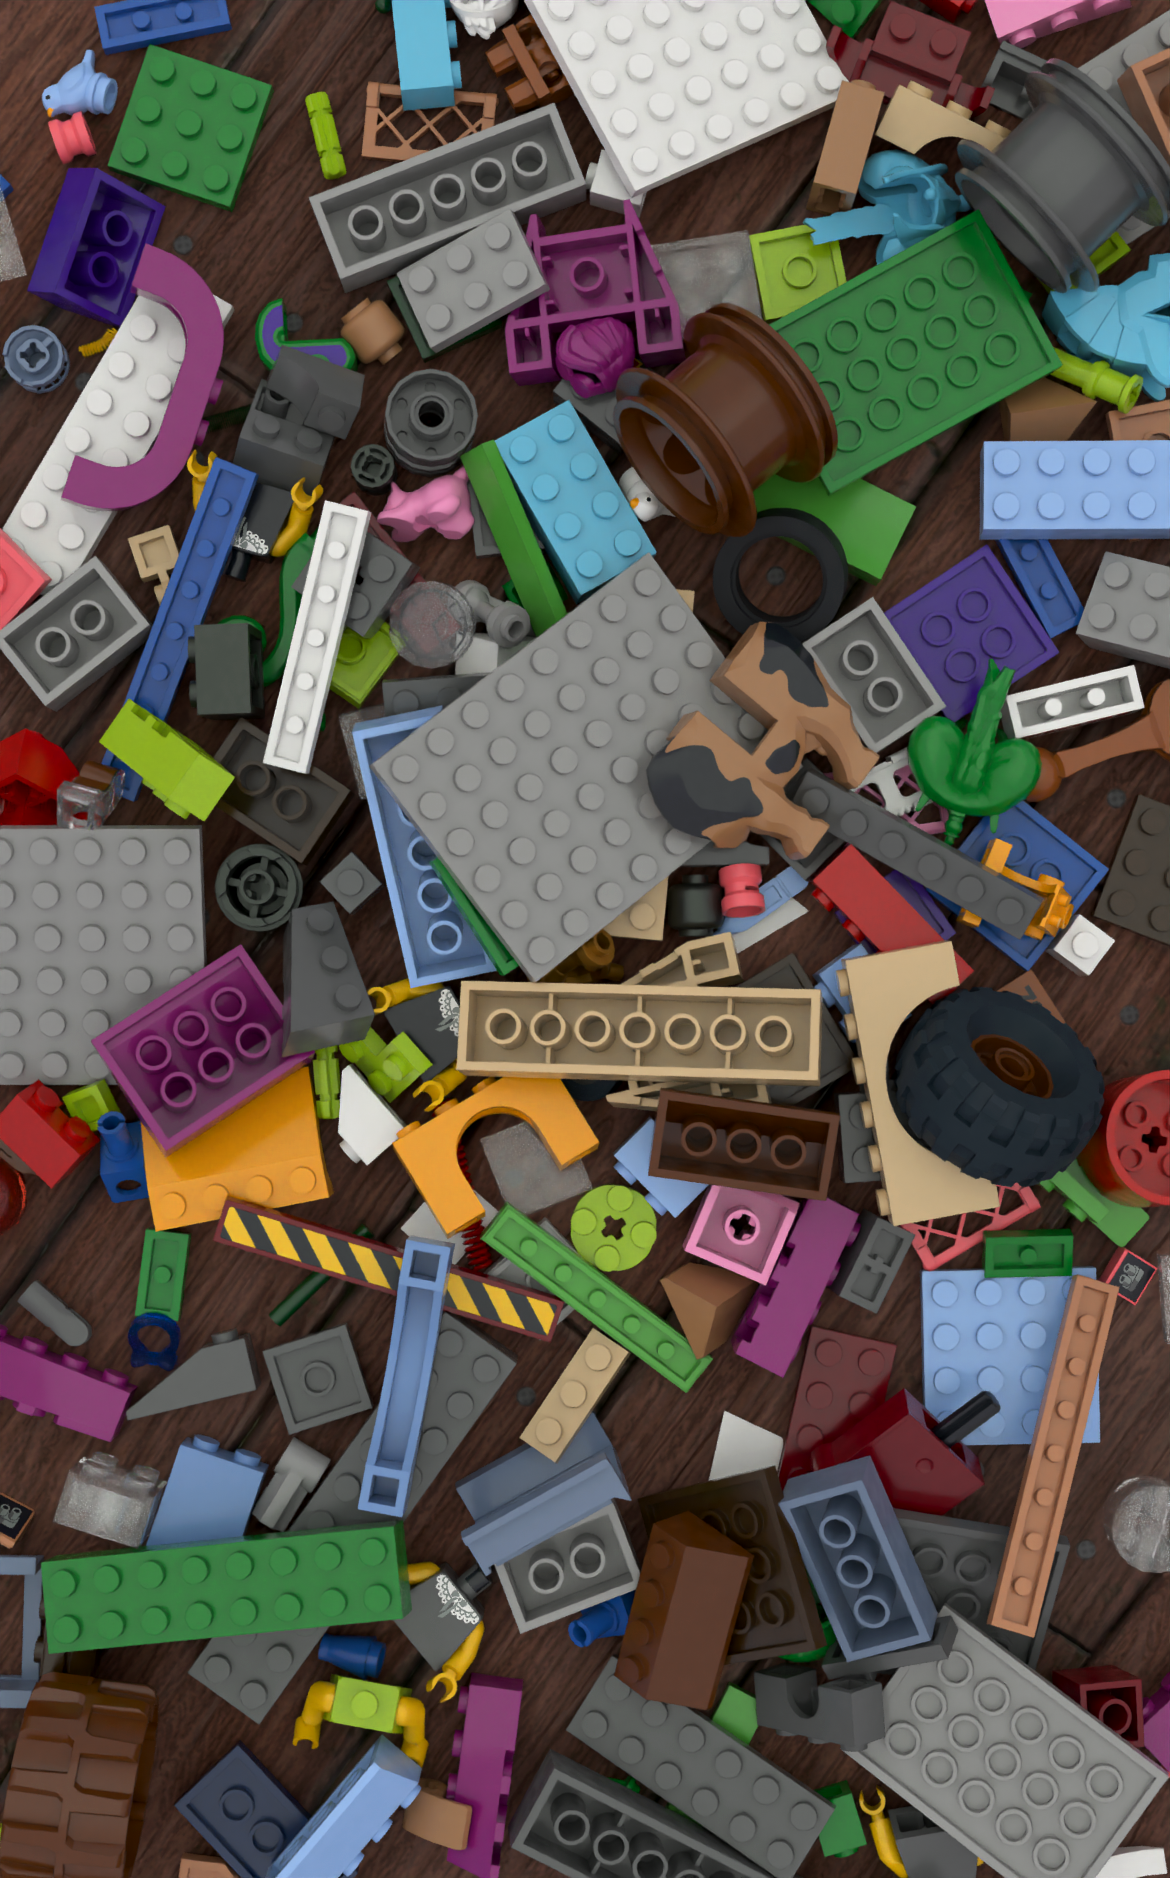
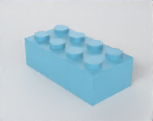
M570 400L495 440L528 521L545 547L546 553L576 604L590 597L643 555L650 553L653 558L657 553Z

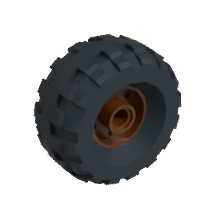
M973 987L970 991L960 989L936 1000L931 1008H927L919 1018L896 1058L894 1080L895 1086L898 1088L896 1098L901 1112L907 1114L909 1118L907 1123L919 1139L923 1138L930 1145L931 1151L944 1162L946 1160L961 1169L960 1172L975 1179L981 1177L990 1180L991 1184L1012 1187L1015 1183H1018L1022 1187L1039 1184L1041 1181L1052 1179L1058 1171L1063 1173L1091 1140L1103 1117L1100 1111L1104 1104L1103 1093L1105 1085L1101 1072L1096 1070L1097 1062L1090 1049L1083 1046L1078 1040V1034L1066 1023H1061L1052 1016L1051 1011L1038 1003L1032 1004L1022 999L1021 995L1009 991L997 992L993 991L992 988Z

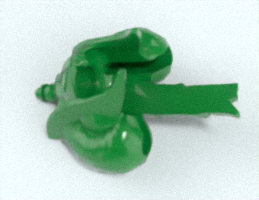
M993 659L988 660V670L984 684L977 694L976 704L969 722L964 718L954 722L946 717L930 716L924 718L913 729L908 741V766L918 787L922 791L915 810L917 812L921 811L929 799L947 809L949 816L945 823V832L943 834L946 835L944 843L950 846L954 844L955 838L960 837L958 834L962 831V823L967 816H989L990 830L993 834L996 833L999 814L1010 810L1027 799L1041 776L1042 762L1039 750L1032 743L1023 739H1008L1006 733L1002 729H998L1000 719L1003 717L1001 710L1016 670L1004 666L1000 671ZM968 723L967 733L964 735L962 729ZM996 734L998 738V743H995Z

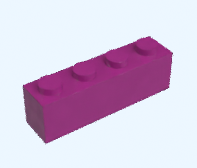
M0 1324V1400L5 1398L13 1400L12 1405L16 1408V1411L30 1416L44 1417L47 1412L55 1414L53 1419L55 1424L111 1442L118 1436L126 1417V1411L129 1409L138 1387L128 1383L129 1376L109 1368H105L104 1372L87 1366L89 1361L86 1358L74 1353L64 1352L63 1356L51 1352L47 1350L49 1345L40 1339L24 1336L21 1340L6 1334L8 1328Z
M472 1673L470 1687L461 1686L457 1713L466 1714L464 1730L455 1729L452 1757H460L458 1774L449 1773L446 1799L470 1805L472 1807V1815L466 1849L455 1850L448 1848L447 1861L480 1878H498L523 1679Z

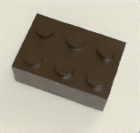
M240 717L213 757L235 777L215 806L301 864L308 866L355 796V793L312 764L309 774H304L263 763L269 735Z

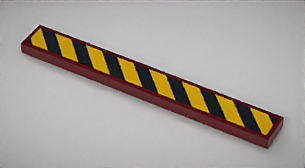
M227 1196L213 1241L397 1296L404 1249ZM451 1264L443 1310L551 1343L564 1301L550 1293Z

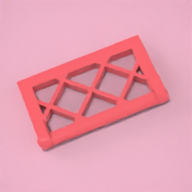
M1015 1183L1012 1187L996 1185L999 1187L998 1198L1000 1206L1005 1188L1016 1191L1023 1204L1004 1215L999 1214L1000 1207L994 1208L993 1212L986 1210L974 1211L992 1216L991 1222L967 1237L961 1236L967 1213L960 1215L956 1234L931 1228L933 1219L927 1220L926 1226L915 1223L900 1226L915 1234L911 1245L921 1260L924 1270L934 1271L941 1265L983 1241V1231L1003 1230L1028 1214L1040 1209L1039 1199L1035 1197L1029 1186L1022 1187L1018 1183ZM918 1229L925 1231L923 1237L921 1236ZM930 1232L954 1238L953 1245L933 1256L927 1246Z

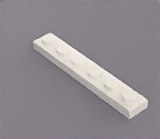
M325 500L263 759L265 764L304 774H309L372 512Z

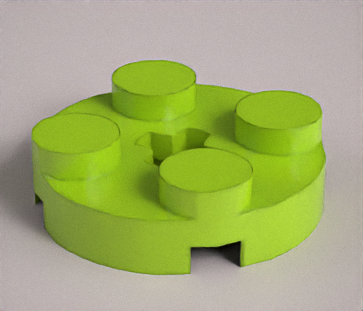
M602 1184L592 1188L579 1199L571 1217V1239L576 1251L583 1259L602 1271L610 1272L632 1268L649 1254L656 1240V1216L652 1206L645 1200V1196L642 1193L625 1185ZM611 1215L614 1220L622 1218L626 1224L621 1228L623 1235L620 1238L616 1239L613 1235H608L607 1237L603 1235L601 1230L606 1227L604 1219L607 1216Z

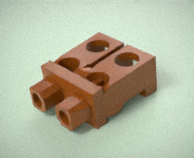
M531 14L519 21L515 26L512 24L502 30L504 40L498 42L485 52L486 59L497 78L515 68L518 69L522 79L504 88L508 101L516 114L531 109L536 105L538 108H542L552 103L561 102L574 94Z

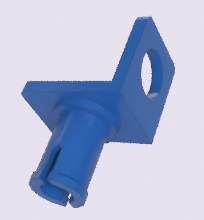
M117 1111L105 1113L97 1122L101 1139V1178L111 1201L114 1203L149 1198L141 1122L125 1123V1117ZM125 1180H134L139 1182L141 1186L133 1190H124L119 1188L117 1184Z
M636 1590L581 1610L582 1616L577 1620H573L568 1627L569 1636L575 1645L587 1647L597 1638L624 1635Z

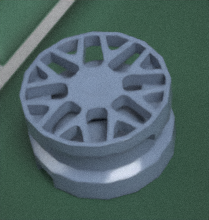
M36 325L24 326L13 332L5 342L2 353L5 361L4 367L17 384L27 391L39 394L51 392L61 386L68 376L70 367L68 352L57 336L47 328ZM62 370H65L64 375L61 377L60 373ZM59 378V382L55 384L53 381ZM48 384H52V385H53V386H51L50 388L45 389V387H46Z

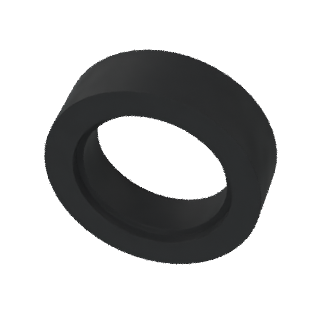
M772 508L758 512L756 524L752 532L744 537L728 536L718 553L713 571V589L717 604L724 617L738 632L743 635L750 625L758 622H772L788 630L800 642L810 639L831 622L839 609L848 581L846 555L835 533L819 518L792 508ZM776 536L795 539L807 546L818 559L823 574L822 591L816 602L807 610L792 616H774L756 608L745 596L739 580L741 558L749 547L762 539Z

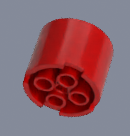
M1170 1070L1156 1071L1113 1081L1105 1086L1103 1093L1104 1104L1100 1111L1103 1116L1091 1140L1076 1157L1078 1165L1082 1166L1085 1174L1100 1191V1194L1112 1202L1137 1208L1170 1206ZM1145 1134L1146 1138L1152 1139V1147L1142 1143V1135Z

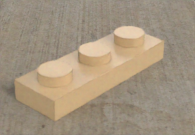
M592 1328L519 1438L558 1464L631 1353Z

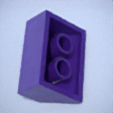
M68 168L27 291L64 310L120 328L132 308L136 296L130 290L145 244L153 246L166 206L98 168Z

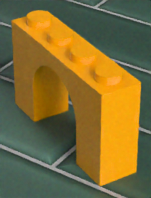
M488 1077L472 1088L474 1095L460 1103L457 1098H454L434 1111L437 1116L423 1125L419 1121H415L396 1133L399 1139L392 1143L393 1149L447 1239L485 1217V1209L463 1175L457 1161L459 1141L466 1129L478 1119L492 1114H509L524 1120L536 1131L560 1171L598 1149L599 1141L561 1079L502 1077L496 1080L495 1077Z

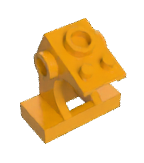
M997 838L990 840L980 863L1044 898L1024 935L1037 940H1042L1044 934L1056 937L1059 928L1065 929L1068 925L1074 908L1073 904H1070L1072 897L1063 888L1065 883L1045 874H1040L1036 881L1007 868L1004 865L1012 845ZM961 907L956 919L957 922L971 928L979 927L982 918Z

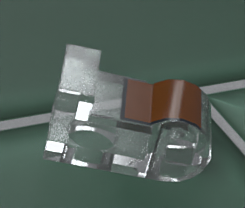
M88 760L83 765L78 777L72 782L64 781L57 789V826L75 829L80 833L95 836L96 829L103 825L121 799L125 786L124 770ZM79 812H88L87 820L77 819L73 815Z

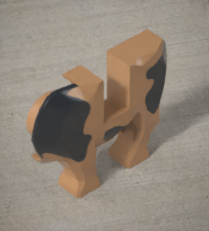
M758 622L749 626L709 681L767 728L768 732L752 754H749L699 711L685 714L666 738L669 742L652 757L646 769L648 786L655 805L672 828L691 836L711 840L715 843L713 845L714 848H736L747 839L751 831L781 840L784 851L791 860L804 859L810 855L830 826L822 819L812 818L807 809L794 804L785 795L784 788L798 772L804 754L815 750L820 755L827 756L833 769L834 781L849 790L857 788L863 782L880 758V755L862 745L853 723L851 706L831 689L816 661L802 643L788 630L776 623Z

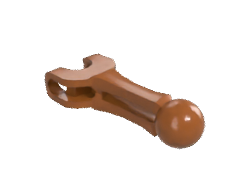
M1170 679L1153 685L1145 696L1143 702L1145 708L1141 709L1140 716L1103 738L1075 748L1054 752L1035 746L1039 750L1042 762L1041 776L1036 787L1025 801L1040 802L1046 800L1058 790L1063 778H1068L1086 767L1116 756L1134 752L1153 751L1170 762Z

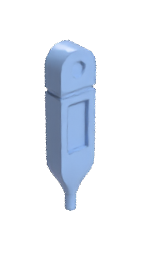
M791 866L776 875V878H772L759 888V892L764 895L765 911L763 913L744 918L725 916L723 925L713 933V936L726 932L737 934L748 930L790 900L789 898H793L804 890L808 882Z

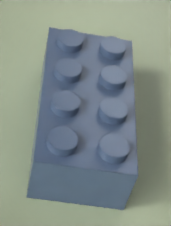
M871 1456L788 1479L783 1490L784 1498L778 1504L795 1533L802 1560L846 1661L851 1662L931 1641L938 1612Z

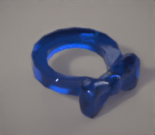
M144 1313L133 1320L128 1332V1341L133 1349L130 1356L132 1367H142L149 1364L158 1365L167 1371H171L174 1368L178 1358L176 1351L180 1343L181 1332L173 1319L159 1313ZM150 1325L161 1327L170 1335L171 1342L161 1352L148 1351L147 1347L138 1337V1331L141 1328Z

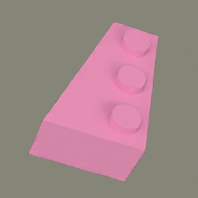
M985 0L1000 44L1004 40L1019 48L1032 44L1037 38L1132 7L1130 0Z

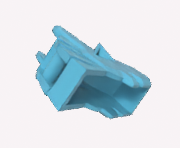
M1170 253L1150 255L1147 271L1135 273L1120 285L1099 286L1095 292H1086L1079 288L1069 289L1066 293L1050 291L1041 315L1049 329L1057 337L1056 341L1067 353L1091 363L1101 360L1106 361L1110 364L1111 369L1130 377L1135 374L1142 376L1143 392L1156 402L1164 401L1166 397L1165 388H1170Z

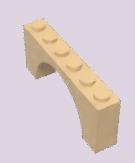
M944 940L841 959L843 969L836 970V981L840 997L848 996L851 1013L844 1014V1024L848 1041L856 1040L859 1057L852 1058V1068L856 1084L864 1083L867 1101L860 1102V1112L864 1128L872 1127L875 1145L868 1146V1156L872 1172L880 1171L883 1189L876 1190L880 1216L888 1215L889 1222L893 1226L1000 1207L997 1187L995 1184H991L990 1180L981 1177L975 1179L960 1172L961 1169L947 1160L944 1162L931 1150L917 1143L907 1133L894 1113L887 1091V1057L893 1038L901 1023L914 1008L927 998L945 989L960 986L952 941Z

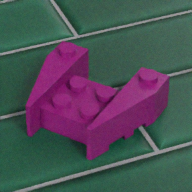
M630 199L623 200L626 224L547 236L546 229L538 215H530L526 238L550 290L516 308L508 315L505 327L509 374L518 386L560 381L561 376L555 362L557 356V333L563 332L570 324L576 326L591 319L612 317L623 323L636 321L639 355L646 368L677 364L686 360L683 346L685 318Z

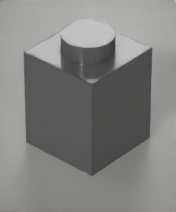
M353 852L320 881L344 909L352 915H355L385 887L384 883Z

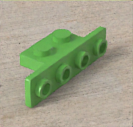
M1077 1159L1063 1173L1058 1171L1052 1179L1039 1183L1048 1193L1053 1189L1058 1191L1066 1199L1062 1206L1081 1223L1087 1218L1119 1247H1124L1149 1220V1215L1141 1207L1120 1205L1102 1196L1100 1191L1089 1180L1082 1166L1078 1165Z

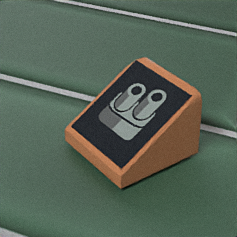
M0 1493V1544L10 1549L23 1538L35 1511L3 1493Z

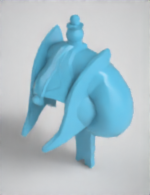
M885 150L872 154L865 161L858 185L859 194L871 204H875L874 207L865 206L846 212H836L826 217L805 218L803 224L816 230L810 235L813 246L849 237L858 239L861 236L884 235L876 249L875 258L878 265L956 222L957 212H966L972 210L963 195L958 196L942 177V175L948 172L946 164L930 166L909 152Z

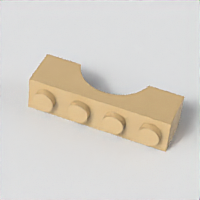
M910 80L907 88L897 85L874 134L915 154L927 143L941 137L951 136L972 140L992 151L1012 131L990 120L983 127L969 120L973 111L949 100L945 108L930 100L934 93L933 91Z

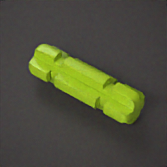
M326 92L310 94L306 97L305 102L309 117L312 118L310 122L319 157H322L320 163L324 177L328 180L343 177L346 175V167L343 155L339 154L342 151L334 118L330 114L332 110Z
M338 1045L314 1050L317 1055V1059L313 1060L315 1094H320V1100L316 1101L317 1116L320 1119L339 1118L340 1099H338L337 1093H341L339 1058H334V1052H338Z

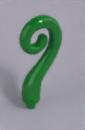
M319 526L310 536L305 532L287 551L283 560L279 576V635L273 651L263 662L264 687L269 686L284 674L302 599V594L291 588V586L312 556ZM232 615L217 623H248L262 631L263 652L265 651L267 645L266 632L257 620L246 615Z

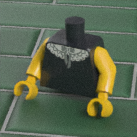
M196 450L192 452L187 462L188 470L194 476L192 478L194 510H196L214 459L217 457L212 451L208 456L209 466H202L197 462ZM305 477L301 478L292 487L291 492L256 482L222 576L246 582L252 559L272 564L275 557L285 556L295 542L305 532L307 533L314 510L312 505L322 496V486L320 484L317 485L312 492V496H309L303 490Z
M408 978L383 988L373 987L366 990L367 994L376 1001L375 1015L384 1012L396 1035L398 1036L404 1031L433 1064L420 1076L424 1083L413 1092L414 1098L421 1092L428 1093L432 1098V1104L424 1110L426 1112L432 1111L443 1101L444 1096L448 1095L467 1078V1076L456 1070L460 1000L452 986L444 987L441 982L410 988Z

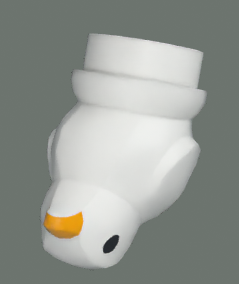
M633 467L629 468L621 476L619 487L637 518L646 522L662 514L676 517L654 496Z

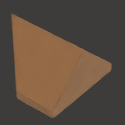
M1043 377L999 402L1004 441H1067L1097 401Z
M691 1262L684 1264L660 1280L697 1360L704 1358L728 1340L759 1282L725 1268Z

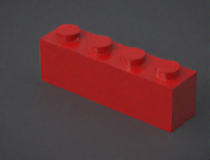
M847 844L810 880L816 887L811 892V895L828 912L835 907L847 919L842 924V927L859 944L866 939L877 950L876 953L944 941L852 844ZM953 949L959 984H961L974 970ZM958 986L932 995L920 1003L919 1006L921 1007L925 1002L932 1006L936 1000L949 995Z

